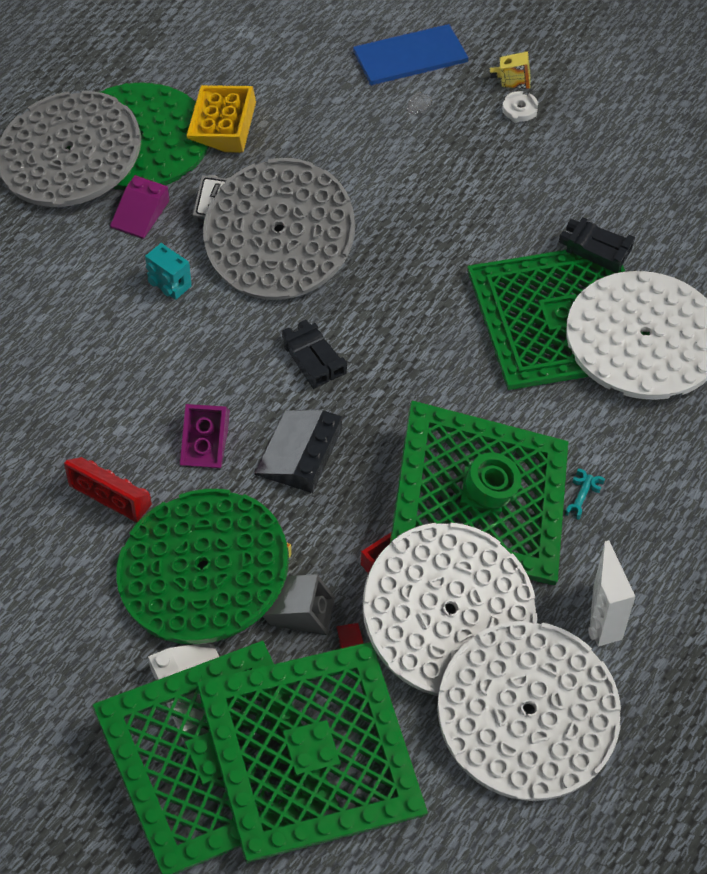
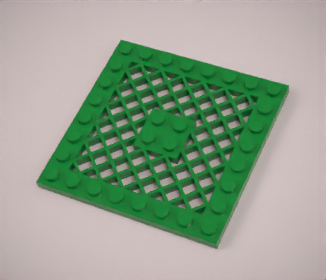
M566 250L469 265L467 267V272L507 390L589 377L577 364L571 348L569 349L566 336L567 319L571 306L577 298L576 295L583 291L577 288L578 285L588 287L595 281L604 278L602 276L603 273L606 277L616 274L615 272L586 260L573 252L570 254ZM624 266L621 267L618 273L626 272ZM591 267H593V268L599 270V272H598V273H595V272L591 271L590 269H591ZM575 270L581 274L580 276H577L573 274L572 271ZM556 273V274L561 275V276H563V277H562L561 279H558V278L554 277L553 275ZM538 276V277L544 279V281H543V282H540V281L536 280L535 278ZM587 276L593 280L589 282L583 278ZM520 279L526 283L523 286L517 283V280ZM566 279H569V280L573 281L574 284L571 285V284H569V283H567V282H565V281H566ZM501 282L503 284H506L507 287L503 288L498 284ZM551 282L556 286L555 288H552L548 286L547 283ZM532 285L538 289L534 291L528 287ZM511 288H514V289L518 290L519 292H518L517 294H515V293L511 292L510 290H511ZM560 288H563V289L567 290L568 292L565 294V293L559 291V289H560ZM543 290L549 293V296L546 297L540 293ZM523 294H526V295L530 296L531 298L528 300V299H525V298H523V297H521V296H522ZM504 297L512 299L511 303L503 300ZM518 302L524 305V307L521 309L515 306V304ZM530 308L536 311V313L533 315L527 312V310ZM511 311L518 315L516 316V318L508 315L509 312ZM524 317L530 321L527 324L523 321H520V319ZM534 323H536V324H538V325H540V326H542V327H541V329L539 330V329L533 327L532 325H533ZM517 326L523 330L520 333L514 330V327ZM640 331L642 335H650V332ZM529 332L535 335V337L532 339L526 336V333ZM560 335L565 337L566 340L563 342L556 337ZM541 338L547 341V343L544 345L538 342V340ZM522 341L528 344V346L525 348L519 345V343ZM551 344L560 347L558 351L550 348ZM534 347L540 350V353L537 354L531 351V349ZM566 350L572 354L568 357L562 354V352ZM547 353L553 356V358L549 360L543 357V355ZM527 356L533 359L534 361L532 363H529L524 359Z
M412 400L409 405L390 543L401 534L422 526L421 520L424 518L430 524L455 523L452 519L456 517L460 519L463 525L474 527L473 524L478 522L483 528L481 531L496 538L510 554L513 553L526 571L529 580L556 585L559 573L569 441ZM437 431L442 438L437 440L432 433ZM457 436L462 443L457 445L452 438ZM427 439H428L431 444H429V445L426 446V444H427ZM477 441L482 448L477 450L472 443ZM446 442L451 449L446 451L441 444ZM495 446L499 449L501 455L508 457L516 464L520 471L521 479L529 486L524 489L521 485L518 493H516V500L509 502L516 509L514 512H511L507 506L495 509L481 506L470 497L465 487V477L469 469L468 464L470 460L477 458L484 452L495 453L492 450ZM466 447L471 454L466 456L461 449ZM435 448L440 455L435 457L430 450ZM516 451L521 458L516 460L511 453ZM455 453L460 460L455 462L450 455ZM425 456H426V458H427L429 461H427V462L424 463V459H425ZM536 457L540 464L536 465L531 458ZM444 459L449 466L444 468L439 461ZM525 462L530 470L525 471L520 464ZM462 464L465 465V468L463 469V471H462V470L460 469V467H459V466H461ZM433 465L438 472L432 474L427 467ZM453 470L458 477L452 479L448 472ZM533 473L539 479L536 483L530 477ZM422 474L426 476L424 480H422ZM442 476L446 484L441 485L437 478ZM486 479L490 485L498 487L493 481ZM459 482H461V489L457 485ZM431 483L435 490L430 492L425 485ZM451 488L456 495L450 497L446 489ZM420 491L424 494L421 498H419ZM533 491L538 498L533 500L528 492ZM440 494L445 501L439 503L434 496ZM522 497L527 504L522 506L517 499ZM459 499V506L462 508L460 509L454 501ZM427 500L433 506V508L429 510L423 504V502ZM447 505L453 511L450 515L444 510V507ZM529 508L536 514L533 518L526 511ZM419 509L422 514L417 516V511ZM469 510L474 518L469 520L464 512ZM438 512L442 519L437 521L432 514ZM501 512L505 515L502 519L499 517ZM520 514L526 522L521 524L516 516ZM488 515L494 521L491 525L484 519ZM510 521L514 529L509 530L504 523ZM527 526H530L535 532L533 535L530 536L525 530ZM498 527L503 535L499 537L493 529ZM518 532L524 540L519 542L514 536L515 533ZM537 537H538V545H537V543L534 541V539H536ZM508 539L513 546L508 549L503 540ZM528 544L533 552L528 554L523 547L524 545Z
M264 641L92 704L95 716L161 874L180 873L241 847L234 819L230 820L220 816L223 806L230 808L229 801L226 800V791L223 798L210 794L213 785L224 789L225 786L223 781L220 780L222 776L210 732L199 736L202 728L209 731L208 725L205 723V714H203L201 721L189 715L192 708L203 711L202 704L195 702L199 694L197 682L273 665L274 663ZM277 689L267 691L266 693L273 696ZM280 691L277 699L287 704L290 697L288 694ZM195 693L192 700L184 697ZM254 695L247 696L246 699L249 700L250 697L253 698ZM258 696V698L256 699L262 702L260 706L261 708H263L265 704L267 706L269 703V701L260 696ZM232 700L227 701L228 706L230 705ZM173 701L171 708L163 706V704ZM237 701L233 706L241 710L240 714L242 715L247 706ZM177 702L189 706L186 714L174 710ZM272 704L269 712L280 717L283 709ZM152 709L149 717L141 714L142 712ZM250 709L249 714L256 716L254 722L257 723L261 714ZM156 710L168 714L164 723L153 719ZM289 712L283 718L284 721L293 726L298 719ZM171 716L183 720L179 729L168 725ZM231 716L232 722L236 726L239 720ZM130 717V719H129V721H128V723H127V725H126V722H125L124 719ZM265 717L264 720L271 722L268 730L272 731L276 723ZM134 718L146 722L142 731L131 727ZM186 722L198 726L195 735L183 731ZM242 723L240 726L242 728L250 730L249 735L254 729L245 723ZM149 724L161 728L158 737L146 733ZM279 725L277 731L283 738L282 732L287 729ZM165 730L176 734L173 744L161 739ZM256 731L257 734H260V735H262V736H265V739H264V742H263V744H264L268 736L262 734V733L259 732V731ZM131 734L139 737L136 746ZM180 736L188 739L184 742L185 748L177 746ZM237 737L238 743L244 745L245 741ZM143 739L155 743L151 752L139 748ZM250 744L248 745V747L253 748V749H255V750H257V751H260L259 749L253 747L252 745H250ZM280 744L278 751H275V752H277V753L279 752V750H280L282 744ZM158 745L170 749L167 758L155 754ZM174 751L185 755L182 765L170 760ZM139 754L148 758L145 767ZM281 754L285 758L289 759V756ZM189 758L192 762L194 769L186 767ZM243 759L245 763L252 765L251 763ZM152 760L164 764L160 773L148 769ZM167 766L179 770L176 780L164 775ZM255 766L250 775L253 776L258 767ZM273 768L274 770L278 771L279 773H281V774H283V775H285V773H286V772H284V771H282V770H279V769H277V768ZM324 771L315 772L314 774L322 777ZM183 772L195 777L191 786L179 781ZM290 773L288 775V778L292 779L297 783H299L303 777H294V775ZM269 775L265 783L276 789L278 786L269 783L271 775ZM148 776L157 779L154 788ZM306 777L302 786L314 792L318 783ZM198 779L202 787L210 784L207 792L195 788ZM161 781L173 785L169 795L157 790ZM284 783L280 792L291 797L293 792L284 789L286 785ZM321 785L316 794L328 800L332 791ZM176 787L188 791L185 801L173 797ZM262 789L260 796L257 795V797L268 803L270 800L263 798L265 790ZM298 791L294 800L305 806L310 799L305 794L300 795V791ZM192 793L204 798L201 807L188 803ZM334 796L331 802L338 806L339 803ZM157 797L166 800L163 810ZM277 797L272 806L283 812L287 803L285 801L279 803L280 798ZM313 799L309 808L321 814L324 805ZM207 800L220 804L216 814L204 809ZM170 802L182 807L179 816L166 812ZM290 805L286 812L287 815L298 820L302 811ZM185 809L198 813L194 823L182 818ZM264 810L258 812L259 817L262 815ZM268 811L263 820L275 826L279 817ZM305 813L301 822L312 817ZM201 815L213 819L210 829L198 825ZM166 819L176 822L172 832ZM282 819L279 827L290 825V823ZM217 821L225 824V826L213 830ZM179 824L191 828L188 838L175 834ZM195 830L203 833V835L191 839Z
M371 642L197 682V689L246 863L427 816L428 811L375 649ZM342 674L339 681L331 677ZM345 676L357 681L353 689L342 683ZM320 679L317 686L309 682ZM324 680L335 686L331 694L320 688ZM299 684L295 691L288 687ZM359 684L361 685L363 694L356 691ZM302 686L313 691L309 699L298 693ZM338 688L349 694L346 701L334 696ZM277 689L273 696L266 693L267 691ZM280 691L291 696L287 704L277 699ZM316 694L328 699L324 707L313 702ZM254 695L251 701L244 698L245 696ZM258 696L269 701L265 709L254 704ZM352 696L364 702L360 710L348 704ZM294 699L306 704L302 712L291 707ZM232 700L230 705L228 706L227 701ZM236 701L247 706L243 715L232 709ZM330 702L342 707L338 715L327 709ZM272 704L283 709L280 717L268 712ZM366 704H367V707H368L370 716H369L368 714L362 712V711L364 710ZM308 707L320 712L316 720L305 715ZM250 709L261 714L257 723L246 717ZM344 710L356 715L352 723L341 717ZM287 712L298 718L294 726L283 720ZM323 715L334 720L331 728L327 720L319 722ZM231 716L239 720L235 728ZM265 717L276 723L272 731L261 726ZM359 717L370 723L367 731L355 725ZM301 720L308 723V725L297 727ZM242 723L254 728L249 736L238 731ZM337 723L348 728L345 736L333 731ZM279 725L287 729L282 732L283 738L275 734ZM373 726L377 737L369 733ZM256 731L268 736L264 744L252 739ZM351 731L363 737L359 745L348 739ZM237 737L245 741L241 750ZM333 738L341 742L337 750ZM271 739L282 744L278 753L267 747ZM366 739L377 745L373 753L362 747ZM249 744L260 750L256 758L244 753ZM344 744L355 750L352 758L340 752ZM285 747H286V750H287L289 759H287V758H285L284 756L281 755L282 752L284 751ZM379 748H381L384 759L376 755ZM263 752L274 758L270 767L258 761ZM358 752L370 758L366 767L354 760ZM243 759L252 764L248 771H246ZM340 760L348 764L344 772L335 768L340 766ZM277 761L289 767L285 775L273 769ZM372 761L384 766L380 775L369 769ZM255 766L266 772L262 781L250 775ZM351 766L362 772L359 780L347 775ZM387 769L391 781L383 777ZM291 770H293L294 777L303 776L299 783L288 778ZM325 770L322 777L314 774L315 772ZM328 772L340 777L336 786L324 780ZM365 774L377 780L373 789L361 783ZM269 775L281 780L276 789L265 783ZM306 777L318 783L314 792L302 786ZM343 780L355 786L351 794L339 788ZM250 782L258 786L254 794ZM284 783L295 788L291 797L280 792ZM379 783L391 788L387 797L375 791ZM321 785L332 791L328 800L316 794ZM261 788L273 794L268 803L257 797ZM357 788L369 794L365 803L354 797ZM298 791L310 797L306 806L294 800ZM395 791L396 797L391 798L393 792ZM335 794L347 800L343 809L331 802ZM372 796L380 800V802L368 804ZM276 797L287 803L283 812L272 806ZM313 799L324 805L321 814L309 808ZM350 802L358 806L346 810ZM256 804L264 808L260 817ZM290 805L302 811L298 820L286 814ZM327 808H330L331 810L336 812L333 814L323 816ZM268 811L279 817L275 826L263 820ZM305 813L314 818L301 822ZM282 819L290 823V825L279 827Z

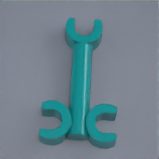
M577 469L576 475L582 478L574 477L572 481L575 485H582L574 504H570L566 509L567 516L571 511H576L577 520L582 516L581 506L589 489L591 488L592 491L600 493L601 487L595 483L603 485L605 478L601 476L593 477L590 474L587 475L583 469Z

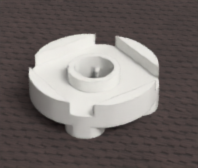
M520 91L512 92L505 97L502 110L505 116L511 119L512 122H524L537 116L538 101L531 94L527 96L523 95V92Z

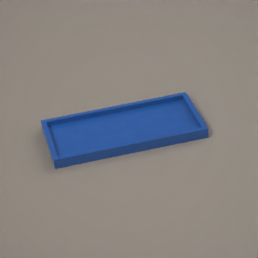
M450 24L353 47V52L370 85L468 62V56Z

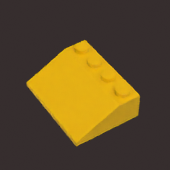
M201 85L189 125L187 139L224 152L243 153L256 105L253 86Z

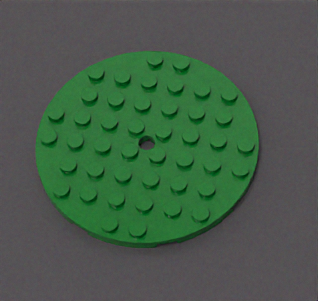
M125 83L101 91V93L117 98L118 102L124 106L126 105L133 112L142 134L140 152L134 166L123 180L113 187L114 189L125 190L135 175L162 185H168L181 179V176L187 172L193 171L202 161L209 146L187 139L189 125L196 101L190 96L172 87L154 83Z
M201 489L180 494L179 498L168 503L164 501L144 515L130 531L129 539L125 546L121 548L116 569L117 587L122 602L130 616L140 627L166 641L179 644H205L220 641L240 633L258 621L271 608L278 598L287 577L289 551L284 532L278 520L262 503L248 495L243 494L242 496L231 493L230 490ZM206 561L208 563L203 567V570L197 567L200 562Z

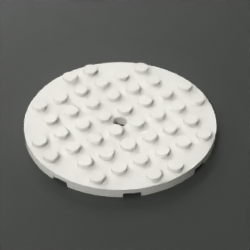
M621 272L606 276L590 284L573 302L566 326L569 349L571 348L575 361L581 369L609 390L613 388L624 392L623 395L633 398L658 400L668 399L670 396L680 393L683 395L687 394L707 381V298L692 286L676 278L655 272ZM640 331L650 332V335H642Z
M458 523L422 525L394 539L381 552L371 567L363 594V616L367 634L383 663L402 681L420 691L438 696L442 678L449 662L461 646L477 636L479 632L489 627L512 621L537 623L534 602L535 594L526 571L513 553L510 554L500 544V541L488 533ZM448 603L454 605L456 608L455 614L449 615L445 605Z
M512 621L498 624L479 632L477 636L462 645L455 653L446 668L439 688L438 719L446 746L459 766L476 782L495 793L509 798L526 801L550 800L568 795L590 782L607 763L613 753L620 732L621 705L619 694L605 663L601 662L591 651L592 648L580 638L564 629L547 623L538 624L527 623L526 621ZM525 704L533 705L535 713L527 715L523 706Z

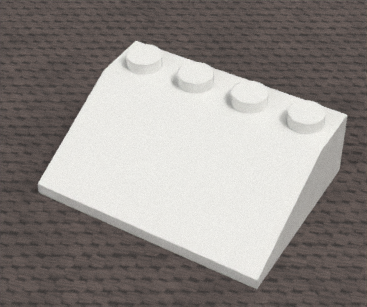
M609 540L604 543L593 586L590 627L588 628L590 638L596 641L598 647L623 640L635 600L634 592Z
M213 643L173 647L148 656L150 669L155 680L219 657ZM195 693L184 697L192 700ZM198 694V697L195 702L202 704L200 696ZM173 701L166 703L168 708H171ZM177 702L174 710L186 714L189 706ZM234 707L232 708L233 710L237 711L238 713H240V711H241V710H239V709H237V708H234ZM192 708L189 716L201 721L204 712ZM172 716L179 729L183 720ZM186 722L183 731L195 735L198 726ZM202 728L199 733V736L208 733L209 731Z

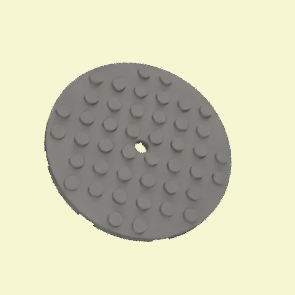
M85 90L70 94V92L55 94L28 107V111L21 116L17 115L11 121L0 138V176L6 187L14 195L26 202L47 207L81 204L106 193L129 173L137 160L141 147V133L133 112L126 105L124 106L118 102V99L101 92ZM68 146H72V147L70 148V151H69L68 149H65V148L68 147Z
M268 159V162L257 165L254 163L243 168L220 187V191L211 200L204 219L203 238L212 266L218 275L231 287L255 298L266 300L289 299L317 289L331 279L341 268L353 244L355 216L346 190L327 170H322L314 166L313 163L301 159ZM277 225H283L282 231L277 233L274 230Z

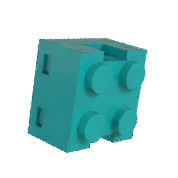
M160 243L145 255L146 269L149 271L147 273L148 282L153 287L157 286L166 296H171L176 300L192 287L190 263L176 252Z

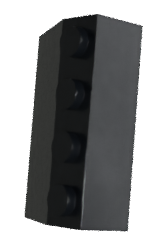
M285 410L255 471V475L313 493L342 431V416L324 410Z

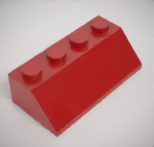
M79 457L64 462L70 487L138 523L151 507V496L146 489L132 485L129 480L119 478L112 471L99 467L94 461H88Z

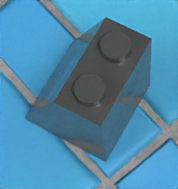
M318 574L287 576L278 598L263 617L270 626L327 635L335 596Z

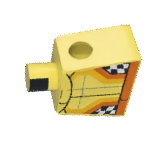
M528 52L502 56L500 58V67L490 68V77L501 78L502 87L530 88Z

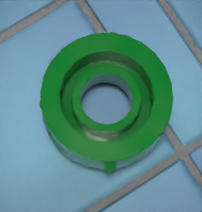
M490 452L481 454L474 461L469 462V469L465 477V487L470 497L476 503L495 509L506 506L509 502L516 500V493L521 486L522 479L518 467L511 459L499 453ZM486 479L493 481L498 487L490 485Z

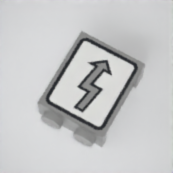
M202 175L193 213L195 223L204 224L211 200L216 197L220 187L230 177L219 178L215 175Z

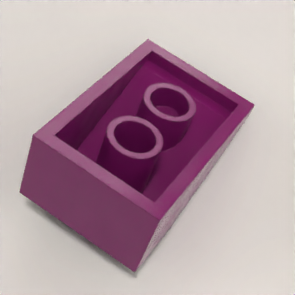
M135 175L124 191L110 228L144 239L169 203L168 186Z
M185 404L180 465L209 468L222 467L230 410L226 406Z

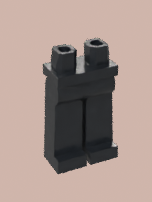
M582 217L580 222L570 219L566 230L572 234L562 231L559 237V243L567 246L566 252L570 254L573 252L586 260L618 273L633 249L635 237L629 234L627 237H623L599 228L596 224L587 222L588 219Z
M305 319L298 324V331L296 332L289 327L282 330L286 351L290 353L313 389L328 383L329 379L332 381L347 374L346 360L343 357L340 358L329 345L323 334L318 330L316 323L310 324ZM322 377L320 381L316 382V379Z

